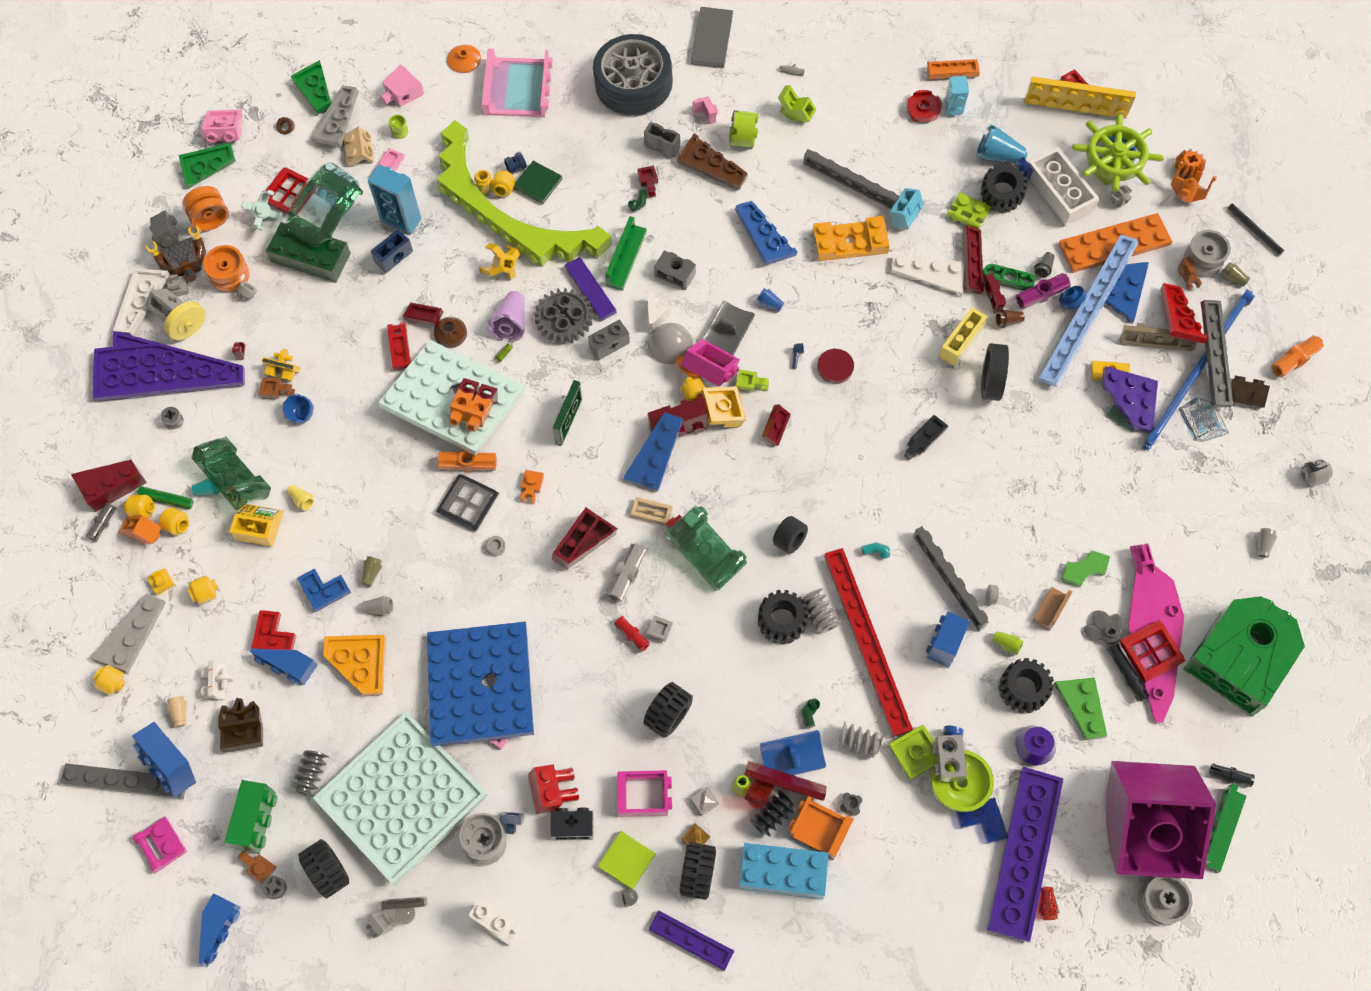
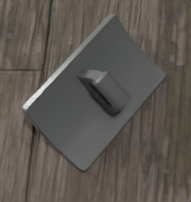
M723 301L702 339L734 356L755 314L735 307L727 301Z

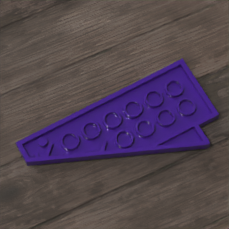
M113 331V347L94 349L93 399L95 401L245 385V369L243 365Z

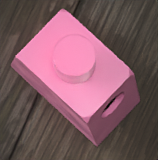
M400 64L383 81L385 93L380 98L386 105L394 100L399 106H403L424 95L422 83Z

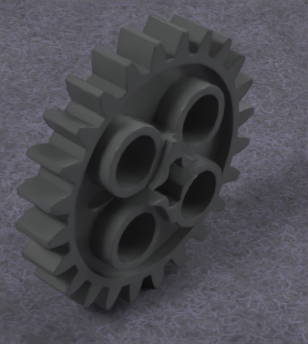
M557 288V293L551 290V296L544 294L545 300L539 299V305L535 306L536 311L534 312L535 324H537V329L541 330L542 336L547 334V340L553 337L556 343L558 339H561L562 344L565 339L569 343H571V338L578 341V335L584 337V331L589 332V326L593 325V307H590L591 302L587 301L586 295L581 297L580 291L574 294V289L567 292V288H564V291L561 292Z

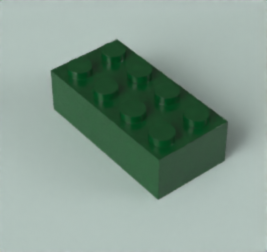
M280 222L266 249L271 263L332 282H337L351 254L345 241Z

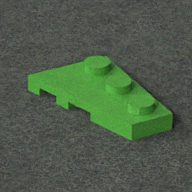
M1095 677L1055 681L1056 689L1061 693L1065 705L1069 707L1074 716L1073 719L1085 740L1106 738L1107 731Z

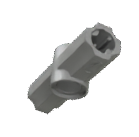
M636 543L630 544L623 560L618 563L614 572V579L607 590L606 596L611 600L622 602L630 584H633L637 577L646 549Z

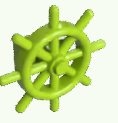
M1121 114L1116 116V125L1105 126L1101 129L1092 121L1086 122V127L1093 133L1089 144H1073L1071 147L1074 151L1086 152L1090 167L1082 172L1083 177H1088L1093 173L1105 186L1112 182V190L1114 192L1119 190L1120 181L1129 180L1137 177L1144 185L1150 183V179L1142 172L1147 161L1161 162L1164 160V156L1161 154L1149 153L1145 138L1153 133L1151 128L1139 134L1134 129L1123 126V115ZM1108 137H1115V143H1113ZM1122 138L1128 140V142L1124 144ZM1101 141L1106 147H1099L1096 144ZM1135 146L1138 151H1130L1129 149ZM1097 154H1104L1105 156L1098 157ZM1139 159V162L1135 165V160Z

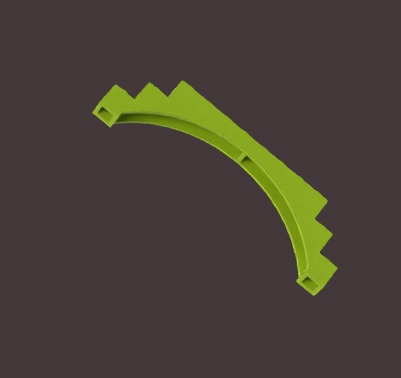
M454 120L440 133L442 144L446 149L439 155L440 167L444 172L437 178L438 190L443 195H448L456 205L460 204L468 214H473L481 224L489 226L493 233L501 235L505 242L514 245L521 254H526L534 264L538 263L543 267L556 253L562 260L565 259L570 262L583 250L598 259L612 245L611 235L598 225L594 229L580 231L549 230L523 223L505 214L486 199L471 178L466 165V142L469 140L468 130Z

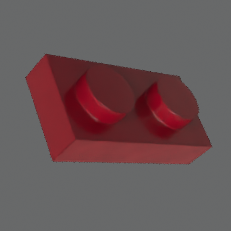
M992 273L986 275L984 288L994 314L1004 308L1006 299L1004 295H1001L999 281L995 279Z
M780 404L773 406L761 436L773 447L779 446L791 416Z

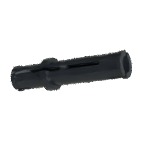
M1117 643L1107 648V651L1122 673L1126 686L1130 687L1137 701L1140 702L1148 698L1150 695L1142 685L1141 677L1137 676L1119 644Z

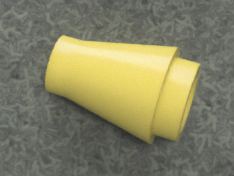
M294 484L288 487L286 492L299 509L308 510L312 507L314 498L311 493Z

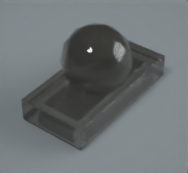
M427 897L386 899L381 902V910L396 909L394 913L396 921L402 925H407L415 918L416 912L414 907H425L428 905Z

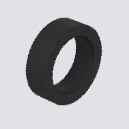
M989 343L987 347L981 379L982 399L1001 401L1003 397L1009 365L1008 345Z

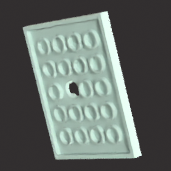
M429 340L378 402L380 408L476 456L524 393L525 386ZM463 377L479 382L480 386L485 384L498 388V400L495 405L493 404L484 426H479L476 432L469 431L466 428L467 422L461 421L459 426L449 423L450 405L456 395L451 392L450 388L455 384H461ZM467 385L468 388L473 389V386ZM484 391V393H487V394H490V395H491V392H489V391Z

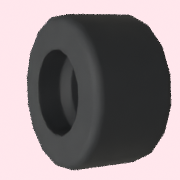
M793 516L785 518L774 533L773 544L787 554L794 553L804 542L808 526Z

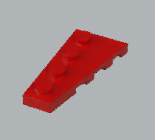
M1163 283L1160 289L1170 336L1205 344L1208 337L1206 334H1202V326L1200 322L1195 321V313L1193 309L1187 306L1189 302L1181 287Z

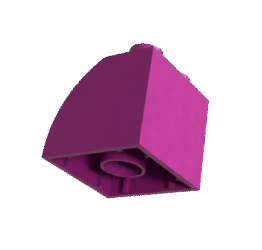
M1111 761L1106 793V821L1111 857L1117 874L1203 879L1216 802L1195 766Z

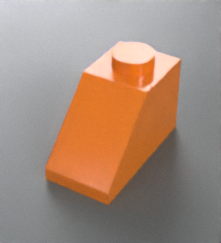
M143 515L131 518L127 516L118 533L144 544H153V542L158 540L162 527Z

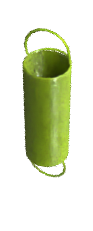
M509 343L496 356L498 362H502L512 350L513 346Z

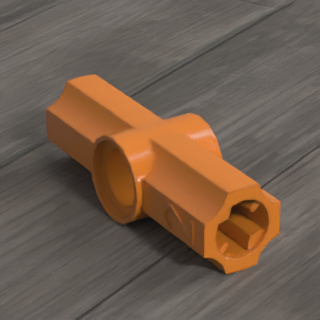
M1312 335L1300 345H1294L1282 358L1272 364V372L1277 377L1282 378L1295 368H1300L1324 347L1323 340L1319 336Z
M463 450L461 452H439L438 469L462 470L469 473L474 470H496L497 466L496 453H477L475 456ZM466 459H471V460H472V461L469 462V463H464V462H463V461L466 460Z

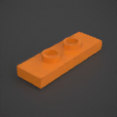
M978 59L927 62L926 65L928 79H946L955 76L979 77L980 75Z

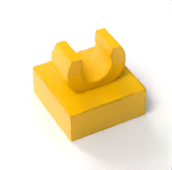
M165 568L157 570L147 577L157 596L175 586Z

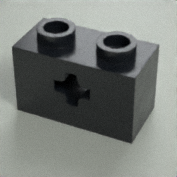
M580 807L577 808V811H568V808H557L556 811H551L550 837L552 841L594 840L593 810L589 811V808ZM574 819L576 824H574L573 828H570L567 823H571V820Z

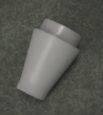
M1270 528L1260 529V532L1257 533V556L1269 558L1278 537L1276 535L1277 531Z
M385 595L363 601V612L388 615V613L393 612V600Z

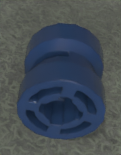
M520 151L515 153L513 157L508 156L504 158L505 166L511 174L516 173L519 169L527 168L526 161Z

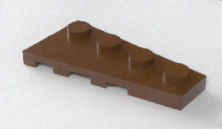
M694 133L678 157V163L740 190L748 177V173L731 160L728 161L722 153L716 152L710 147V144L700 140L699 136Z

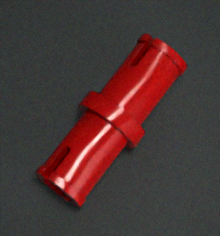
M624 616L619 617L615 621L614 625L641 652L649 647L650 642Z

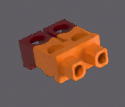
M463 377L454 400L450 405L449 423L459 426L461 421L467 422L466 428L469 431L476 432L479 426H484L493 404H496L498 388L485 384L480 386L479 382ZM467 385L473 386V389L468 388ZM484 391H489V392H491V395H490V394H487V393H484Z

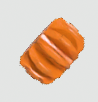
M1191 148L1188 151L1183 150L1175 159V169L1178 168V164L1181 161L1184 162L1179 174H1182V178L1185 176L1192 178L1197 170L1203 172L1205 169L1206 160L1203 159V154H1198V150L1195 152Z

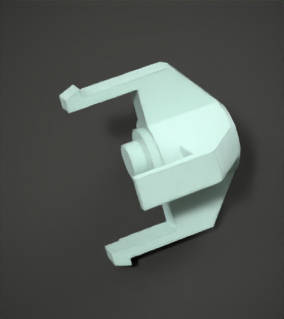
M262 191L258 200L253 203L242 201L241 207L249 210L252 216L251 227L262 231L264 229L261 226L262 219L269 217L281 220L283 213L272 211L267 204L269 196L274 195L273 191Z

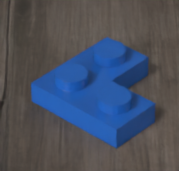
M314 568L297 578L316 612L351 593L342 575L323 584Z

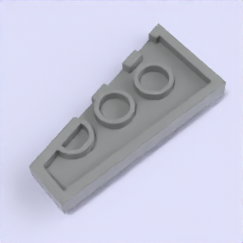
M341 86L311 136L314 143L342 146L359 93L356 87Z
M145 594L91 656V659L129 673L166 602Z

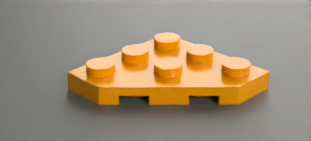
M385 635L324 636L323 656L362 695H383Z

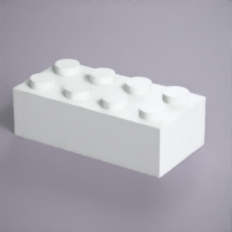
M1059 147L1029 161L1025 175L1065 226L1095 210L1099 201L1098 196Z

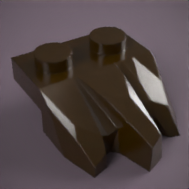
M236 697L232 709H228L226 705L221 706L218 715V728L220 730V750L222 753L263 746V723L260 709L254 701L245 707L243 699Z

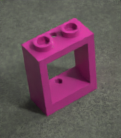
M701 339L686 351L681 366L720 387L724 382L727 383L732 376H736L739 371L738 364L740 359Z
M667 770L617 772L619 817L668 816V810H672V797H668V789H672V777L667 776ZM662 780L663 808L627 809L626 781Z

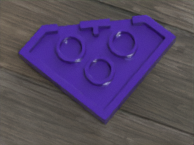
M1106 366L1103 369L1101 386L1105 392L1108 391L1114 399L1113 403L1130 421L1128 424L1132 429L1150 434L1154 429L1158 381Z

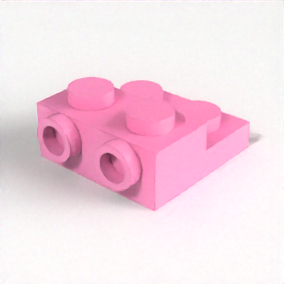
M242 110L207 111L201 128L204 142H233L239 140L242 132L240 125L243 117Z

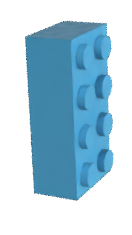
M379 164L367 182L380 221L411 235L422 219L411 180L406 174L397 173L392 168Z
M744 843L739 889L824 899L829 853Z

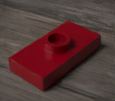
M410 302L403 318L406 321L437 326L444 312L442 308Z

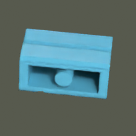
M950 77L944 99L946 114L957 116L964 113L969 95L967 77Z
M910 188L903 190L889 212L893 227L906 230L910 228L924 206L920 190Z

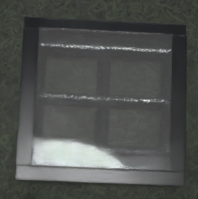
M459 473L436 512L477 532L497 499L499 492Z

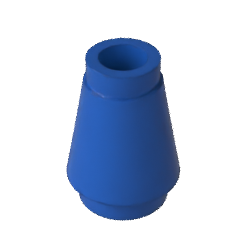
M763 288L757 298L760 305L777 310L778 312H780L785 303L770 289L767 290Z

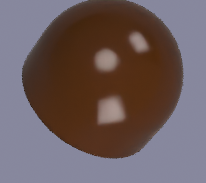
M281 117L277 120L276 128L279 133L286 135L294 130L295 124L291 118ZM285 122L289 125L286 131L282 129V125Z

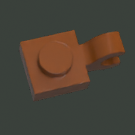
M1190 257L1183 258L1178 266V273L1187 282V290H1192V283L1197 288H1200L1202 282L1196 275L1197 269Z
M263 377L259 395L260 397L279 399L280 394L285 396L295 394V389H292V384H283L279 378Z
M242 850L237 857L250 866L246 872L262 884L277 868V866L260 854L254 859Z

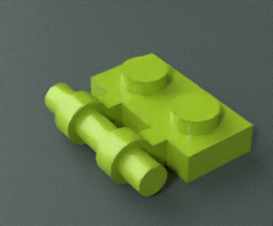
M959 192L952 204L951 209L953 210L949 209L946 216L951 217L955 222L959 221L967 226L980 229L981 223L986 219L992 206Z

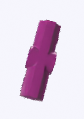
M1061 273L1048 280H1040L1037 285L1016 294L1015 298L1018 306L1026 309L1038 302L1048 301L1049 297L1070 288V278L1067 274Z

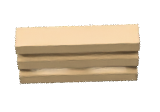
M635 497L631 517L666 526L673 506ZM638 504L667 511V513L656 511L650 508L638 506Z

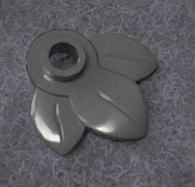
M1094 611V624L1084 627L1086 634L1095 640L1103 639L1105 643L1111 645L1119 642L1123 627L1121 616L1116 613L1110 617L1104 611Z

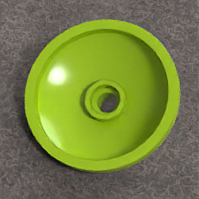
M964 750L967 777L962 781L963 787H959L957 781L939 782L938 776H935L934 767L931 774V785L937 799L947 808L957 812H971L979 809L989 800L994 788V777L988 763L978 754L968 750ZM949 764L945 765V770L947 772H955L953 766Z

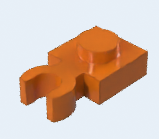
M525 470L521 484V490H525L521 494L522 503L529 496L531 497V504H535L536 497L534 493H540L544 473Z

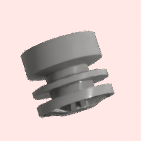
M487 813L474 814L467 818L461 826L459 832L460 843L466 857L472 863L481 866L491 865L503 856L507 846L506 836L500 821L496 817ZM482 839H486V845L484 846L482 845Z

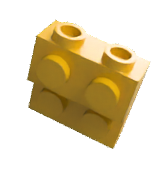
M737 387L703 388L700 391L701 394L703 393L709 425L723 424V428L741 427L746 420V413L743 410L742 398Z

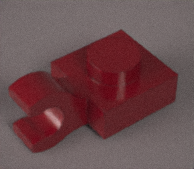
M654 165L638 168L637 174L641 187L647 186L649 198L655 197V184L658 183V177Z

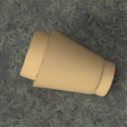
M184 696L167 699L168 704H166L173 726H185L187 701L184 700Z

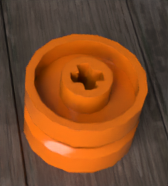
M213 186L197 187L188 192L182 200V206L190 223L196 230V225L200 227L201 231L216 229L224 224L229 217L227 206L218 189Z
M221 245L211 249L205 255L203 267L216 289L223 292L237 291L241 281H248L250 276L249 267L237 248L230 245Z

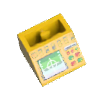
M245 504L235 513L229 532L237 541L273 547L284 511Z

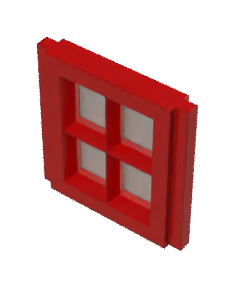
M283 167L265 190L274 192L273 196H269L267 204L292 217H296L319 187V184L291 169Z
M1160 620L1119 641L1145 683L1186 661L1167 628Z

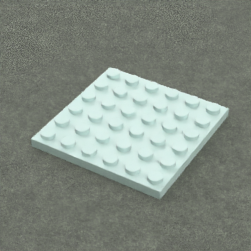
M405 712L317 793L313 799L389 882L395 886L464 820L488 794L441 746L432 747L430 735Z

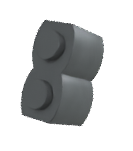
M650 122L644 130V145L651 150L660 151L668 157H675L680 150V134L671 129H664V127L657 123Z

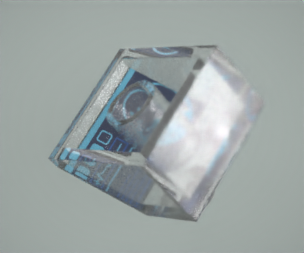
M1196 397L1178 408L1180 412L1179 417L1186 424L1188 435L1192 440L1205 442L1229 434L1217 408L1212 407L1211 400Z

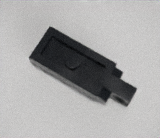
M933 415L910 438L907 443L909 448L905 451L904 456L911 460L916 453L919 455L924 453L948 429V425L936 415Z

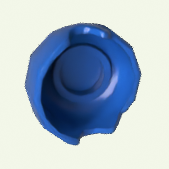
M293 394L284 401L282 410L288 420L295 423H306L313 415L314 405L306 396Z

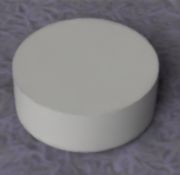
M499 536L490 537L486 542L487 552L492 556L502 555L506 549L505 541Z
M989 584L986 591V603L995 605L998 601L999 588L997 585Z

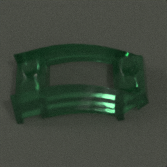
M325 164L320 166L296 195L287 213L285 230L313 247L321 245V242L326 240L331 241L339 222L354 204L357 196L363 194V190L354 180L350 182L327 169ZM316 185L338 197L320 228L297 215L303 202Z

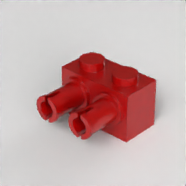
M554 764L534 767L528 773L536 814L556 811L557 808L563 805V802L579 800V793L575 794V792H578L577 787L560 790L558 785L559 782L574 781L575 773L571 774V772H574L572 767L555 770Z

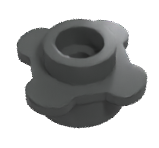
M848 792L844 793L842 796L843 804L840 806V810L843 813L850 812L854 816L860 813L859 806L863 801L862 797Z

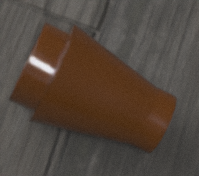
M1002 309L996 313L995 319L996 324L1004 328L1024 322L1025 316L1023 311Z

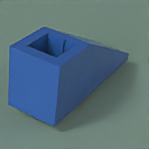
M250 650L255 662L262 666L266 663L271 666V671L278 675L281 673L287 675L286 679L296 685L298 682L305 685L318 666L312 658L298 650Z
M214 893L202 912L199 964L206 967L216 959L217 949L227 939L229 935L228 930L231 924L237 921L241 908Z

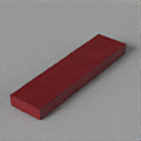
M966 225L963 228L965 290L982 294L984 292L981 230Z
M751 761L747 762L744 774L746 777L821 801L825 799L827 789L825 785Z

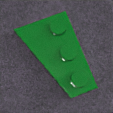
M320 60L290 76L293 83L317 114L329 108L331 99Z

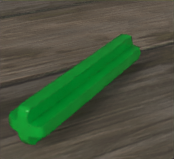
M140 486L137 491V495H148L154 501L191 509L194 503L192 498Z

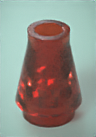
M1042 887L1038 914H1040L1042 920H1056L1060 911L1055 898L1054 888Z

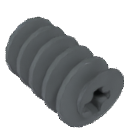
M305 750L303 755L306 758L300 759V763L304 766L297 767V771L301 774L294 775V779L298 782H292L291 787L296 792L314 797L315 795L310 790L318 789L313 783L321 781L316 775L324 773L319 767L327 765L322 759L329 758V756L317 751Z

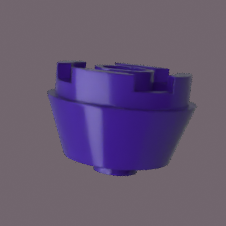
M1038 725L1027 726L1016 737L1017 753L1026 763L1044 765L1051 761L1056 753V741L1050 731Z

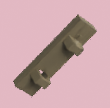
M1137 323V326L1124 325L1119 338L1120 344L1194 351L1197 344L1194 341L1170 336L1168 329L1145 327L1144 323Z

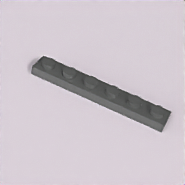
M807 149L804 153V165L889 209L893 207L899 198V195L895 192L881 187L878 183H873L864 176L850 171L847 167H842L833 160L821 156L818 152Z
M1203 300L1200 303L1204 334L1208 337L1205 347L1212 407L1230 408L1233 406L1222 304L1218 300Z
M923 526L917 528L913 537L976 629L981 631L986 628L989 622L987 614L977 606L975 597L968 593L964 581L955 574L953 565L945 560L942 549L934 544L928 530L925 531Z
M65 763L60 784L66 786L184 799L185 791L176 797L170 791L166 793L160 785L161 781L159 778L155 780L150 773Z

